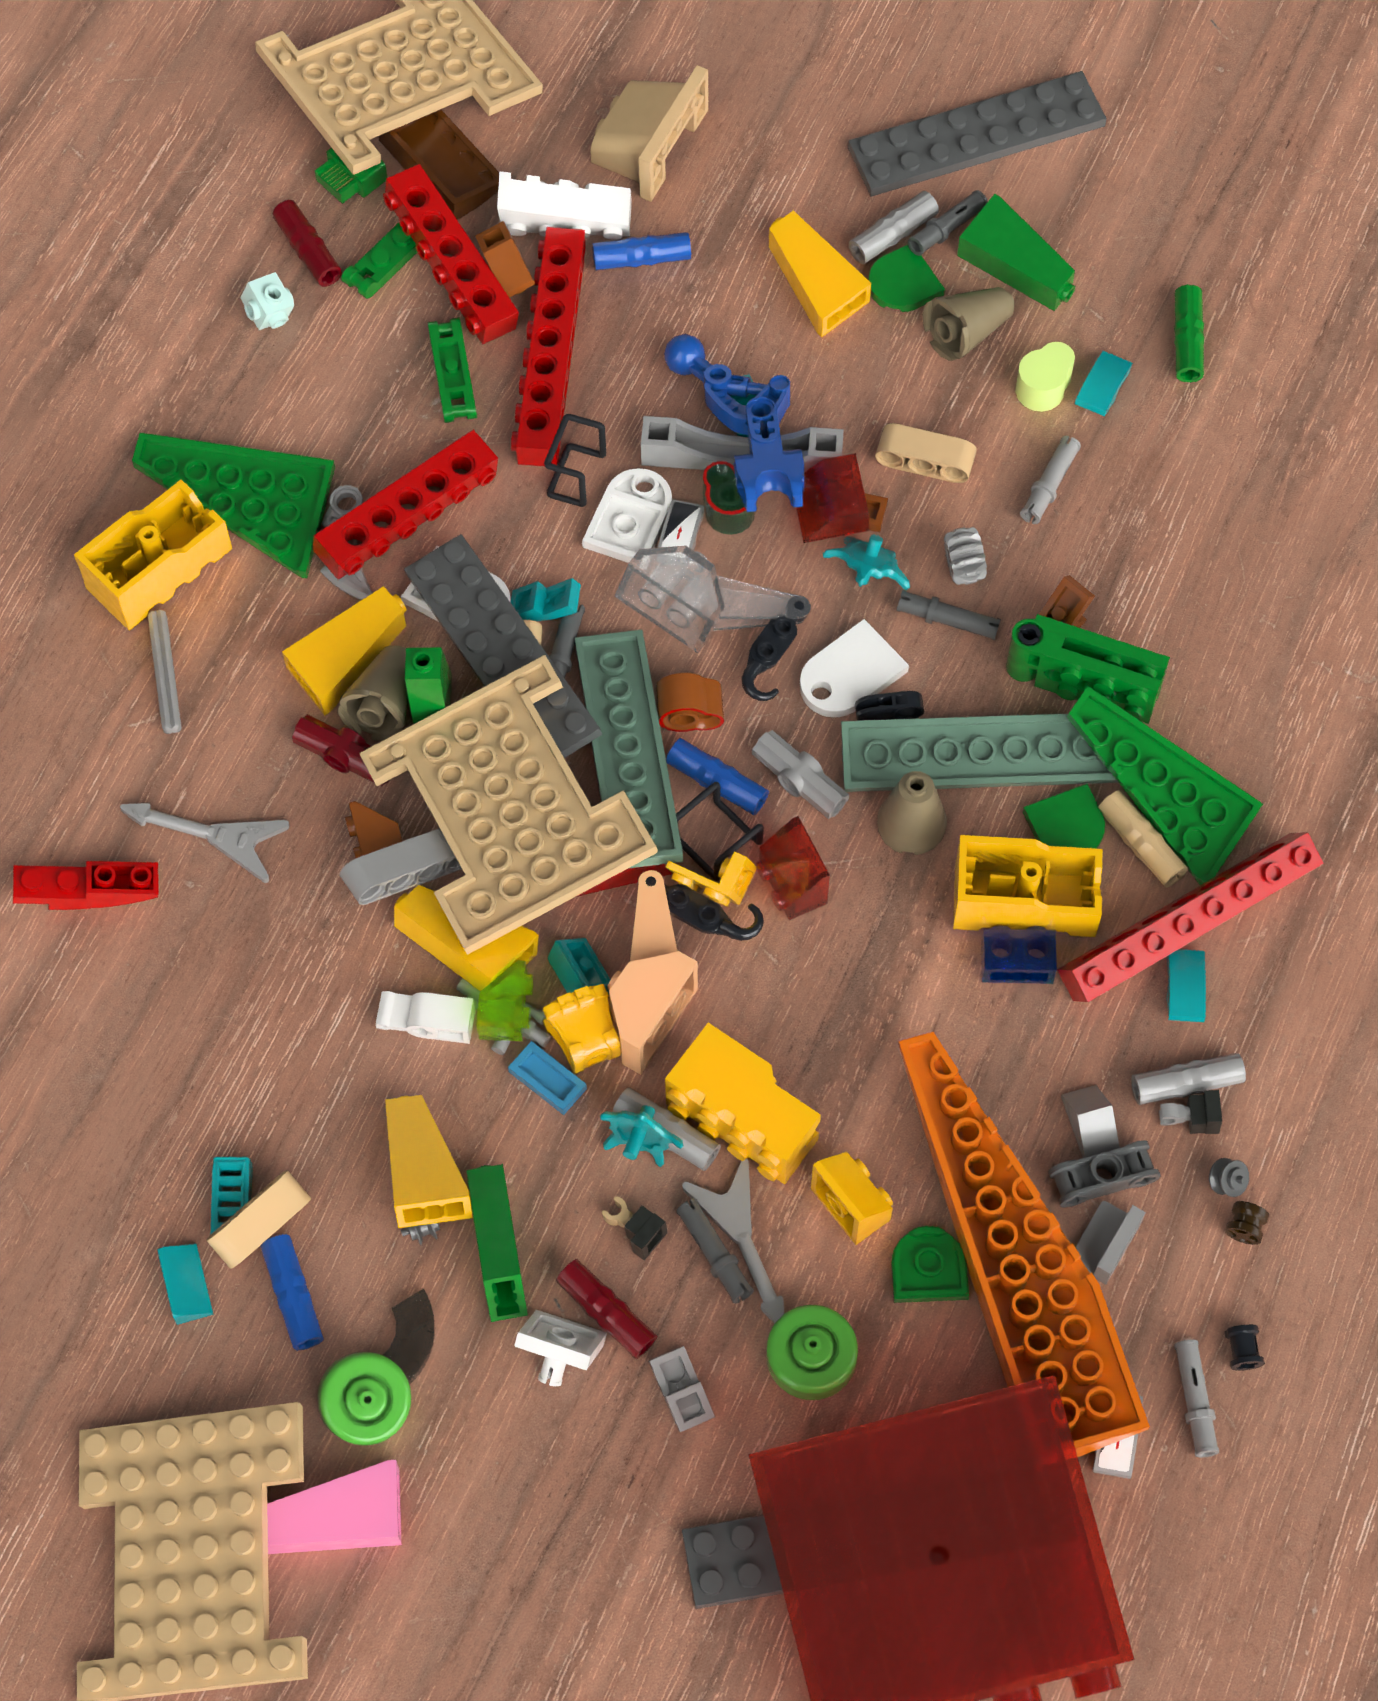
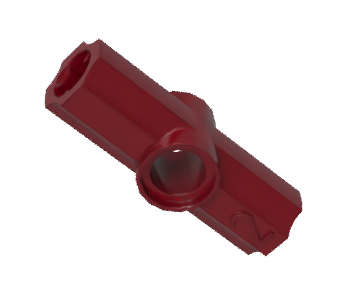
M308 714L300 718L292 735L293 743L321 756L336 771L345 774L351 771L375 783L359 754L372 746L367 744L361 735L346 727L338 730ZM388 780L387 782H385V783H383V784H381V785H379V786L382 787L384 784H386V783L388 784V782H389L390 780Z

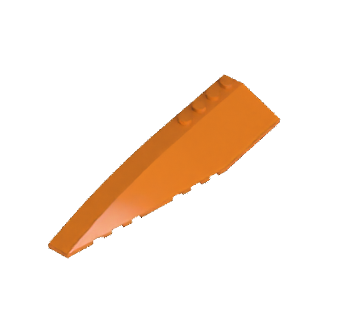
M930 1032L898 1041L951 1219L961 1244L967 1268L1034 1467L1039 1468L1057 1462H1066L1148 1430L1150 1426L1097 1279L1082 1262L1081 1255L1061 1230L1060 1223L1054 1214L1050 1213L1040 1198L1041 1194L1010 1147L1004 1143L998 1134V1129L991 1118L987 1117L970 1086L967 1087L959 1075L958 1068L935 1033Z

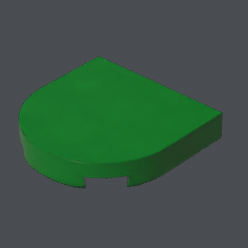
M908 245L882 256L870 269L868 279L871 282L870 295L883 308L889 307L900 309V312H909L924 306L935 297L945 296V288L922 255H915Z
M1088 784L1023 807V814L1035 839L1048 846L1097 849L1104 837V816L1099 810V806Z
M921 1226L912 1229L900 1239L894 1248L891 1261L894 1303L969 1300L967 1262L961 1244L953 1236L939 1227Z

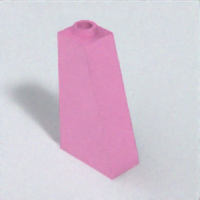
M387 1460L268 1503V1554L401 1545L400 1476L397 1461Z

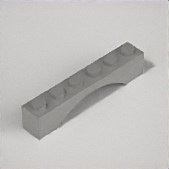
M643 417L641 466L705 470L708 465L717 461L728 462L734 466V455L750 454L747 437L707 431L678 418ZM809 427L798 432L781 435L783 451L802 450L804 477L840 479L844 429ZM724 464L714 465L709 469L734 472L729 466Z

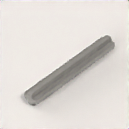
M164 610L151 611L148 614L161 725L163 732L166 734L178 733L182 727L168 620Z

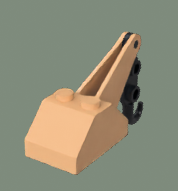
M654 870L643 872L638 880L630 962H628L622 972L619 970L615 972L607 987L610 997L608 1002L610 1003L611 1019L621 1045L620 1056L622 1064L640 1075L698 990L697 961L677 951L670 915L702 933L724 935L738 941L750 940L756 937L764 924L762 912L751 903L748 905V909L754 915V923L750 927L741 928L731 921L719 904L685 885H665L662 875Z

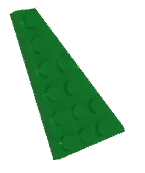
M139 433L132 458L135 469L167 490L179 480H182L194 491L197 498L203 504L204 510L206 508L209 510L213 509L225 521L229 531L299 577L308 578L314 554V535L320 531L335 471L334 460Z

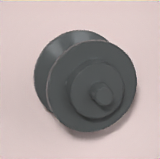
M1229 1158L1218 1159L1212 1165L1209 1173V1183L1212 1190L1217 1194H1226L1230 1197H1238L1243 1194L1249 1183L1247 1166L1239 1160H1231Z
M438 1223L411 1226L401 1229L402 1236L410 1234L412 1241L418 1239L421 1246L423 1237L430 1234L437 1240L436 1232L440 1230Z

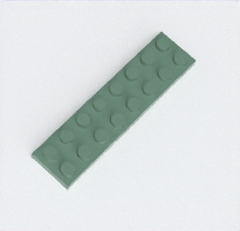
M643 630L575 637V649L585 708L602 732L601 736L591 741L600 800L602 802L624 790L658 850L656 854L630 868L667 864L668 861L673 863L683 862L682 845Z
M1068 714L841 721L845 792L892 791L901 778L912 771H920L929 775L936 789L1118 783V781L1067 718Z

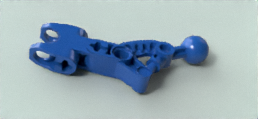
M688 334L674 336L667 343L664 352L665 362L669 369L683 376L693 374L704 383L705 403L711 412L733 432L747 435L750 454L734 455L737 493L746 511H756L757 498L762 493L771 490L786 494L793 508L803 507L805 483L802 450L783 451L779 424L787 408L790 406L789 378L784 375H777L772 377L768 384L751 382L750 377L732 375L730 368L723 364L711 365L705 360V349L698 338ZM749 394L757 395L755 398L749 400L746 405L739 404L737 401L730 397L737 396L747 398Z

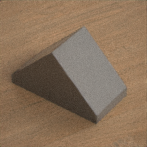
M1097 1085L1061 1095L1083 1158L1120 1148L1113 1106Z

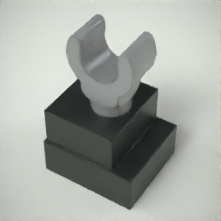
M1219 1090L1204 1091L1203 1095H1189L1187 1106L1174 1103L1160 1104V1125L1168 1126L1189 1121L1190 1134L1220 1133L1222 1113Z

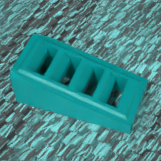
M213 1158L210 1234L225 1223L220 1222L221 1217L233 1216L251 1200L253 1164L250 1158ZM224 1174H241V1176H224ZM223 1187H241V1191H223ZM222 1202H241V1207H221Z

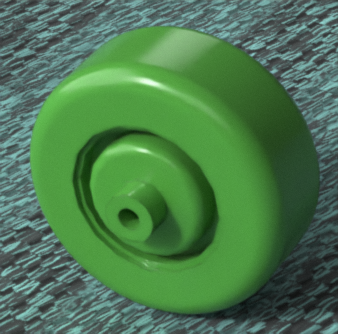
M820 1305L799 1306L783 1314L772 1327L767 1341V1365L774 1381L788 1394L804 1400L825 1399L841 1391L854 1374L858 1357L857 1338L848 1321L833 1309Z
M354 1352L335 1361L323 1375L317 1394L318 1410L326 1427L340 1439L356 1445L378 1444L392 1437L403 1426L411 1407V1389L403 1370L388 1357L373 1352Z

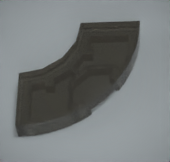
M424 1289L392 1307L396 1320V1334L390 1348L383 1354V1356L394 1361L403 1370L409 1385L425 1367L435 1339V1318L430 1300Z

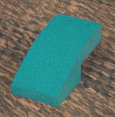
M1102 351L1088 374L1074 404L1105 417L1116 400L1119 388L1129 375L1133 363Z
M570 578L546 588L539 581L513 590L511 604L523 620L545 621L577 613L581 584Z
M1178 949L1167 956L1168 1020L1205 1022V951Z

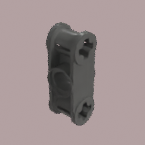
M1148 1141L1133 1142L1122 1148L1102 1152L1079 1160L1065 1161L1050 1168L1048 1171L1049 1177L1055 1179L1061 1196L1059 1199L1060 1206L1063 1208L1072 1207L1090 1199L1129 1188L1143 1187L1158 1180L1161 1174L1158 1169H1154L1148 1153L1150 1149ZM1106 1169L1113 1178L1103 1179L1097 1174L1096 1170Z

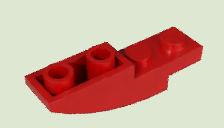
M86 861V867L13 865V904H48V910H77L127 905L158 898L159 895L158 862Z

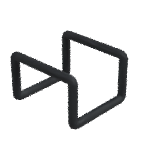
M566 414L561 420L544 461L547 469L555 471L547 489V496L551 499L584 507L587 504L585 475L580 471L566 468L564 465L571 450L598 458L606 457L605 426L598 421ZM569 420L598 428L600 451L569 443L565 446L558 465L551 463ZM561 473L578 478L580 500L554 492Z
M714 782L677 812L676 818L678 823L682 817L713 792L714 803L745 833L743 837L715 860L714 870L680 838L682 849L713 880L719 881L721 878L718 877V873L724 860L727 857L729 858L734 851L736 852L750 839L757 845H761L763 843L764 827L762 824H757L750 829L721 801L719 782Z

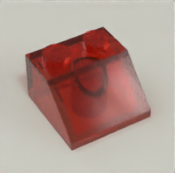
M856 453L822 459L804 472L803 507H796L803 543L869 531V511Z
M799 816L794 817L759 847V861L756 862L757 871L764 882L768 880L774 890L771 892V896L776 908L779 911L784 910L789 920L828 904L830 874Z

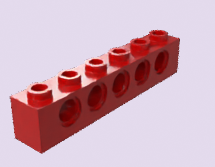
M418 164L386 178L383 199L387 208L396 213L403 232L407 236L410 235L416 243V250L420 258L424 261L427 260L432 268L436 282L445 287L449 293V300L455 310H460L465 317V323L469 332L472 335H477L483 345L516 330L519 311L422 166ZM478 303H482V304H485L486 306H479V305H477V304H478Z
M471 430L315 534L313 551L338 580L346 574L350 576L357 573L363 567L364 562L373 556L380 557L385 554L395 541L400 538L407 539L417 530L419 525L427 520L431 522L437 519L447 506L453 502L455 504L462 502L468 497L470 491L477 486L489 484L496 476L498 457L475 430ZM464 469L467 471V473L459 474L454 470ZM431 486H436L442 490L435 492L429 490L428 488ZM411 504L415 506V508L405 509L402 507V505ZM386 522L389 525L386 527H378L375 525V523ZM356 539L361 541L362 544L351 545L348 541Z

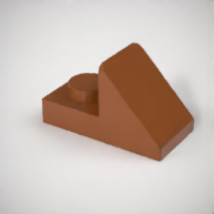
M1070 575L1064 576L1039 615L1080 628L1087 620L1082 615L1095 595Z

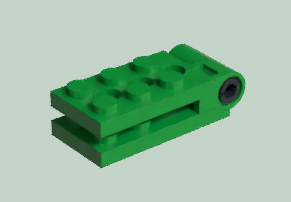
M1037 614L1035 620L1023 619L1013 627L1006 669L1013 679L1020 682H1028L1035 679V687L1056 693L1065 700L1078 701L1087 686H1089L1141 722L1149 724L1163 685L1170 657Z

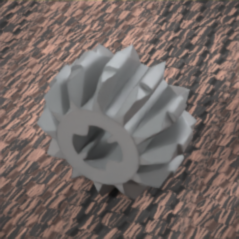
M962 527L946 533L944 537L945 556L953 582L957 585H968L984 579L987 574V565L978 531L974 527Z

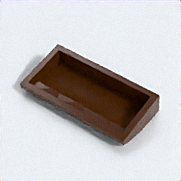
M442 109L379 136V141L405 170L418 164L422 166L457 220L481 206L498 192L499 172Z

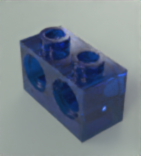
M994 926L990 929H984L981 941L982 983L1053 984L1057 972L1056 930H1047L1040 926L1028 927L1026 930H1011L1007 926ZM1004 949L1009 955L998 957L992 951ZM1038 949L1045 956L1036 958L1031 956L1028 951Z

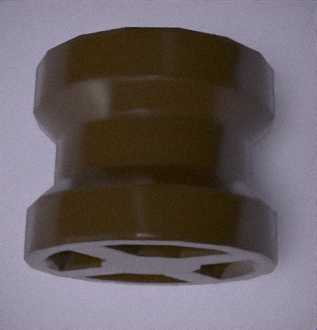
M1235 1202L1232 1207V1214L1234 1216L1232 1221L1227 1223L1225 1233L1232 1239L1245 1244H1260L1263 1237L1262 1225H1265L1269 1219L1268 1211L1250 1202Z

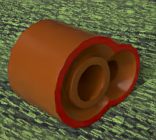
M676 673L663 677L657 682L658 719L660 726L664 729L675 732L712 730L724 723L722 687L719 681L704 678L693 673Z

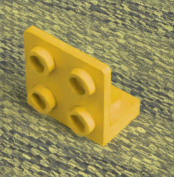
M735 851L731 859L727 857L720 867L718 877L721 880L719 884L671 861H668L665 866L673 873L671 879L676 881L677 884L685 885L694 891H697L698 887L704 889L703 894L708 896L709 899L725 907H728L730 902L740 905L757 870V867L746 856Z

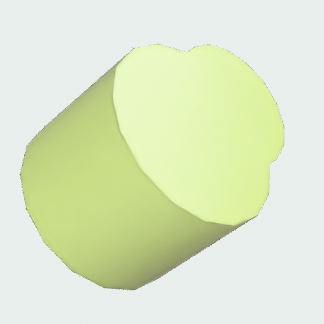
M1051 342L1042 349L1031 351L1023 357L1019 364L1015 390L1017 398L1023 406L1033 411L1043 412L1052 410L1060 404L1064 397V391L1071 382L1075 360L1074 351L1069 345L1063 342Z

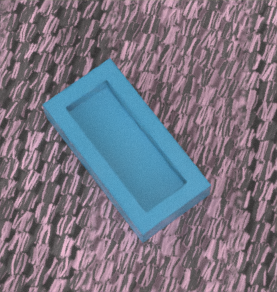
M532 1041L508 1066L510 1074L562 1115H565L587 1090V1084Z

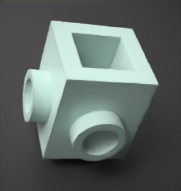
M276 272L248 282L240 297L244 304L246 315L250 320L254 321L258 330L270 326L272 329L284 325L289 320L288 316L294 307L293 296L290 290L283 286Z

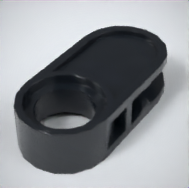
M917 691L869 695L855 702L857 721L917 719L925 712L922 695Z

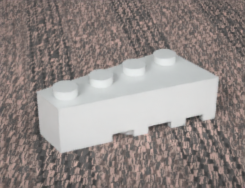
M499 172L497 210L500 222H505L513 236H523L527 232L539 233L545 237L546 227L585 230V238H589L590 235H601L610 240H618L622 236L630 237L632 204L630 188L589 183L583 189L570 180L559 179L553 185L540 181L539 176L527 175L526 181L511 179V173Z

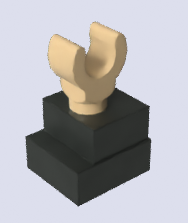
M616 1196L614 1197L615 1205L621 1209V1212L618 1215H611L603 1210V1218L610 1225H619L625 1228L626 1236L631 1240L633 1253L645 1261L668 1233L666 1221L655 1213L650 1212L644 1206H641L633 1215L628 1210L626 1202Z

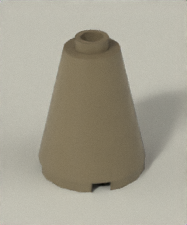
M1001 287L935 297L925 304L922 314L925 332L930 330L934 339L930 342L931 346L941 357L948 361L963 358L1013 315L1014 299L1009 292Z
M396 645L383 648L341 696L338 715L348 728L359 735L364 731L373 734L372 740L383 741L403 730L409 700L405 683L406 649L404 647Z
M912 771L905 774L878 811V833L884 843L896 852H912L914 855L924 854L934 849L943 840L947 827L946 812L933 780L926 773Z

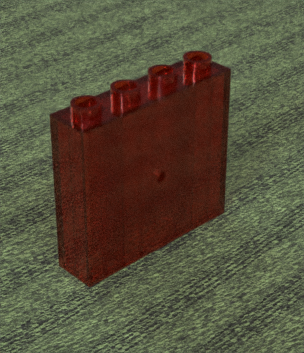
M1055 1375L748 1454L810 1701H979L991 1697L993 1701H1043L1038 1685L1067 1677L1070 1678L1075 1699L1122 1687L1116 1665L1132 1661L1134 1656Z

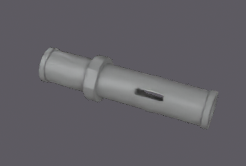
M1069 436L1061 438L1060 444L1039 481L1033 483L1031 495L1020 512L1021 517L1029 523L1032 516H1035L1032 524H1038L1048 504L1056 499V490L1081 448L1080 442L1074 437L1071 438L1069 444H1067Z
M1184 1340L1175 1343L1174 1347L1177 1353L1188 1413L1185 1414L1186 1424L1191 1426L1195 1457H1211L1220 1452L1213 1421L1216 1419L1215 1411L1210 1409L1198 1348L1199 1343L1197 1340Z

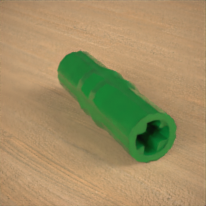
M1187 284L1178 287L1174 293V345L1176 377L1182 382L1192 383L1201 380L1204 375L1205 337L1203 334L1202 289L1196 285Z

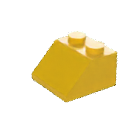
M844 1152L819 1160L813 1164L811 1190L854 1244L857 1245L891 1220L893 1201L882 1187L876 1188L870 1181V1173L864 1163L858 1158L853 1160L848 1152Z

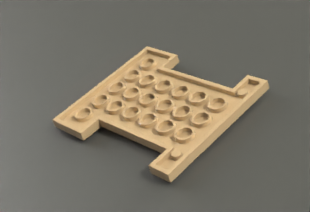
M394 0L401 9L302 50H298L287 35L281 31L256 41V52L354 175L381 163V154L371 143L370 139L470 96H473L488 116H491L542 94L543 84L473 0Z
M546 655L359 753L376 786L407 770L409 771L465 875L436 890L434 894L467 955L658 852L655 843L624 790L593 807L591 806L533 703L563 688Z
M300 1403L270 1405L79 1431V1506L83 1509L115 1505L114 1658L77 1662V1701H119L308 1679L307 1638L297 1636L269 1640L267 1486L304 1482L303 1406Z

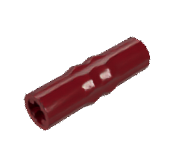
M285 200L279 203L273 210V218L289 240L291 247L296 250L299 259L304 262L320 286L327 287L337 282L342 275V269L327 249L323 239L318 236L316 229L309 223L294 200Z
M578 1259L570 1262L560 1272L556 1282L584 1309L589 1317L596 1320L601 1329L608 1332L635 1359L640 1358L655 1343L658 1336L630 1310L626 1302L618 1298L611 1288L604 1285Z

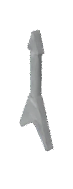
M149 803L122 804L120 806L122 813L140 826H145L147 822L207 839L211 845L264 883L269 882V875L254 850L255 846L259 842L288 830L290 827L287 820L220 823L209 826L153 810Z
M748 1159L741 1161L732 1185L725 1194H716L692 1183L684 1182L682 1184L683 1191L691 1199H697L701 1209L733 1242L738 1244L763 1300L761 1310L775 1324L784 1314V1301L782 1296L777 1297L751 1238Z

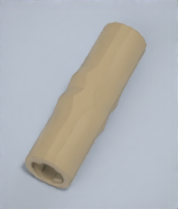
M1120 790L1113 792L1101 802L1098 808L1103 816L1119 833L1123 842L1132 849L1135 856L1145 863L1165 888L1172 886L1186 874L1187 866L1167 845L1162 835L1153 828L1151 822L1139 813Z

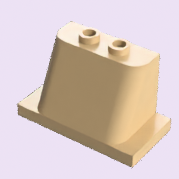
M697 65L686 83L631 80L621 95L615 96L611 103L609 114L605 119L602 118L596 127L595 137L591 145V163L639 182L640 197L652 202L666 179L665 159L682 131L687 129L695 132L708 111V69Z

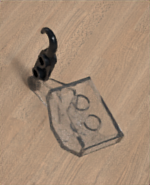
M686 545L639 549L629 562L614 596L698 654L709 640L713 631L765 627L749 650L747 667L741 677L745 693L758 701L771 700L779 691L776 688L766 693L757 690L754 685L757 675L773 668L779 662L797 636L796 624L804 622L811 610V604L804 596L784 593L717 576L715 565L708 561L702 553L694 551Z

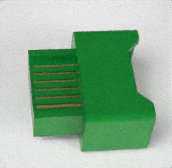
M332 147L326 151L328 161L315 170L316 181L342 204L356 193L365 198L386 182V178H388L386 165L382 160L380 164L353 175Z

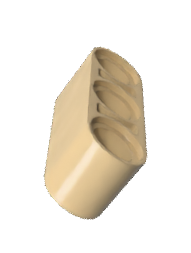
M892 423L885 425L875 458L880 464L889 468L953 483H964L969 479L977 450L974 444L964 439Z
M286 1170L215 1230L206 1241L227 1266L232 1269L311 1200V1197L291 1173Z

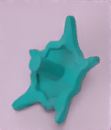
M871 535L868 542L847 536L844 538V544L847 545L843 548L828 549L823 552V558L838 557L844 560L849 568L854 569L857 572L855 581L859 587L867 585L870 577L873 576L876 579L889 577L896 580L903 589L908 590L910 588L909 580L897 566L896 553L881 547L883 538L878 535Z
M643 1105L639 1113L605 1111L600 1115L602 1121L610 1122L609 1129L613 1132L603 1143L604 1149L609 1150L619 1144H626L622 1154L630 1160H636L639 1151H647L653 1155L656 1164L662 1167L664 1165L663 1151L669 1148V1143H673L679 1149L684 1147L681 1138L663 1128L660 1123L653 1119L655 1109L650 1106Z

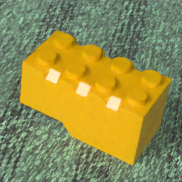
M179 480L144 509L127 512L76 552L74 557L78 563L86 589L130 631L148 617L149 610L157 603L164 604L174 596L177 587L184 582L190 583L200 575L201 568L209 562H217L233 548L225 521L213 509L209 510L206 508L204 510L203 504L197 498L194 491L182 480Z
M960 835L955 862L953 929L978 931L985 927L996 928L999 932L1010 933L1020 929L1032 930L1034 934L1049 935L1055 931L1067 932L1070 936L1096 937L1102 916L1100 885L1103 849L1048 846L1036 839Z
M709 1022L665 1078L666 1104L668 1105V1110L674 1116L684 1120L692 1118L698 1122V1131L713 1140L721 1138L729 1144L727 1150L737 1159L745 1161L746 1158H751L759 1164L757 1167L758 1172L770 1181L777 1179L785 1185L819 1139V1132L815 1129L820 1123L821 1115L775 1084L777 1081L773 1076L770 1063Z

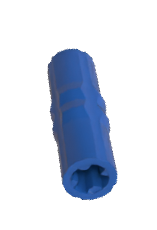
M688 232L657 236L647 235L592 243L595 271L639 267L642 265L652 266L658 263L691 260V244Z
M682 738L675 742L667 755V764L691 777L702 787L707 788L712 783L719 782L720 797L726 798L754 816L760 811L768 798L769 790L742 775L733 766L724 764L719 758L705 753Z
M285 1234L269 1238L260 1247L292 1346L296 1351L309 1349L320 1344L324 1338L291 1237Z

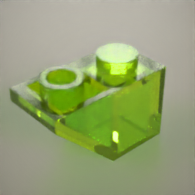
M518 960L479 992L477 1013L479 1040L523 1041V1029H530L531 1007H525L526 995L533 994V974H527L525 961Z

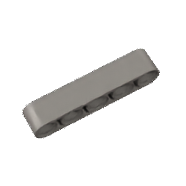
M439 828L358 857L347 863L340 871L339 876L358 903L366 905L461 870L462 868Z

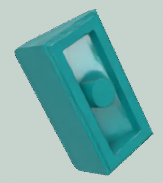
M587 939L555 940L548 955V961L566 992L572 993L574 990L585 986L604 984L609 995L607 987L611 979Z
M197 1244L158 1248L157 1251L170 1307L176 1324L179 1325L214 1315Z

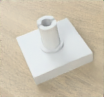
M536 1310L518 1332L514 1346L545 1356L538 1380L546 1384L547 1379L551 1377L549 1385L560 1386L566 1364L587 1370L603 1348L607 1333Z

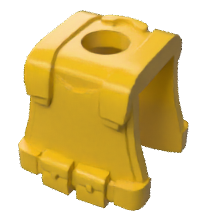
M604 984L579 988L572 993L569 992L557 997L556 1000L543 1007L546 1017L543 1023L548 1034L550 1033L560 1046L573 1074L621 1055V1045L611 1019L608 1002L609 995Z

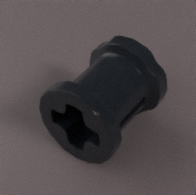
M1238 1325L1224 1331L1225 1337L1230 1339L1233 1360L1230 1362L1232 1370H1252L1265 1364L1264 1358L1259 1355L1256 1335L1259 1333L1257 1325Z

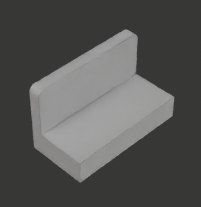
M1102 1201L1075 1246L1088 1271L1092 1272L1095 1278L1105 1285L1145 1216L1146 1212L1134 1205L1126 1213L1114 1205Z

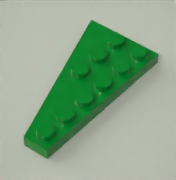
M1087 686L1067 715V718L1157 832L1162 835L1168 846L1187 866L1188 871L1199 885L1211 880L1216 876L1263 803Z

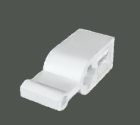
M382 991L375 1025L376 1028L382 1030L407 1031L416 1037L470 1044L476 1011L474 999L423 992L415 993L412 996Z

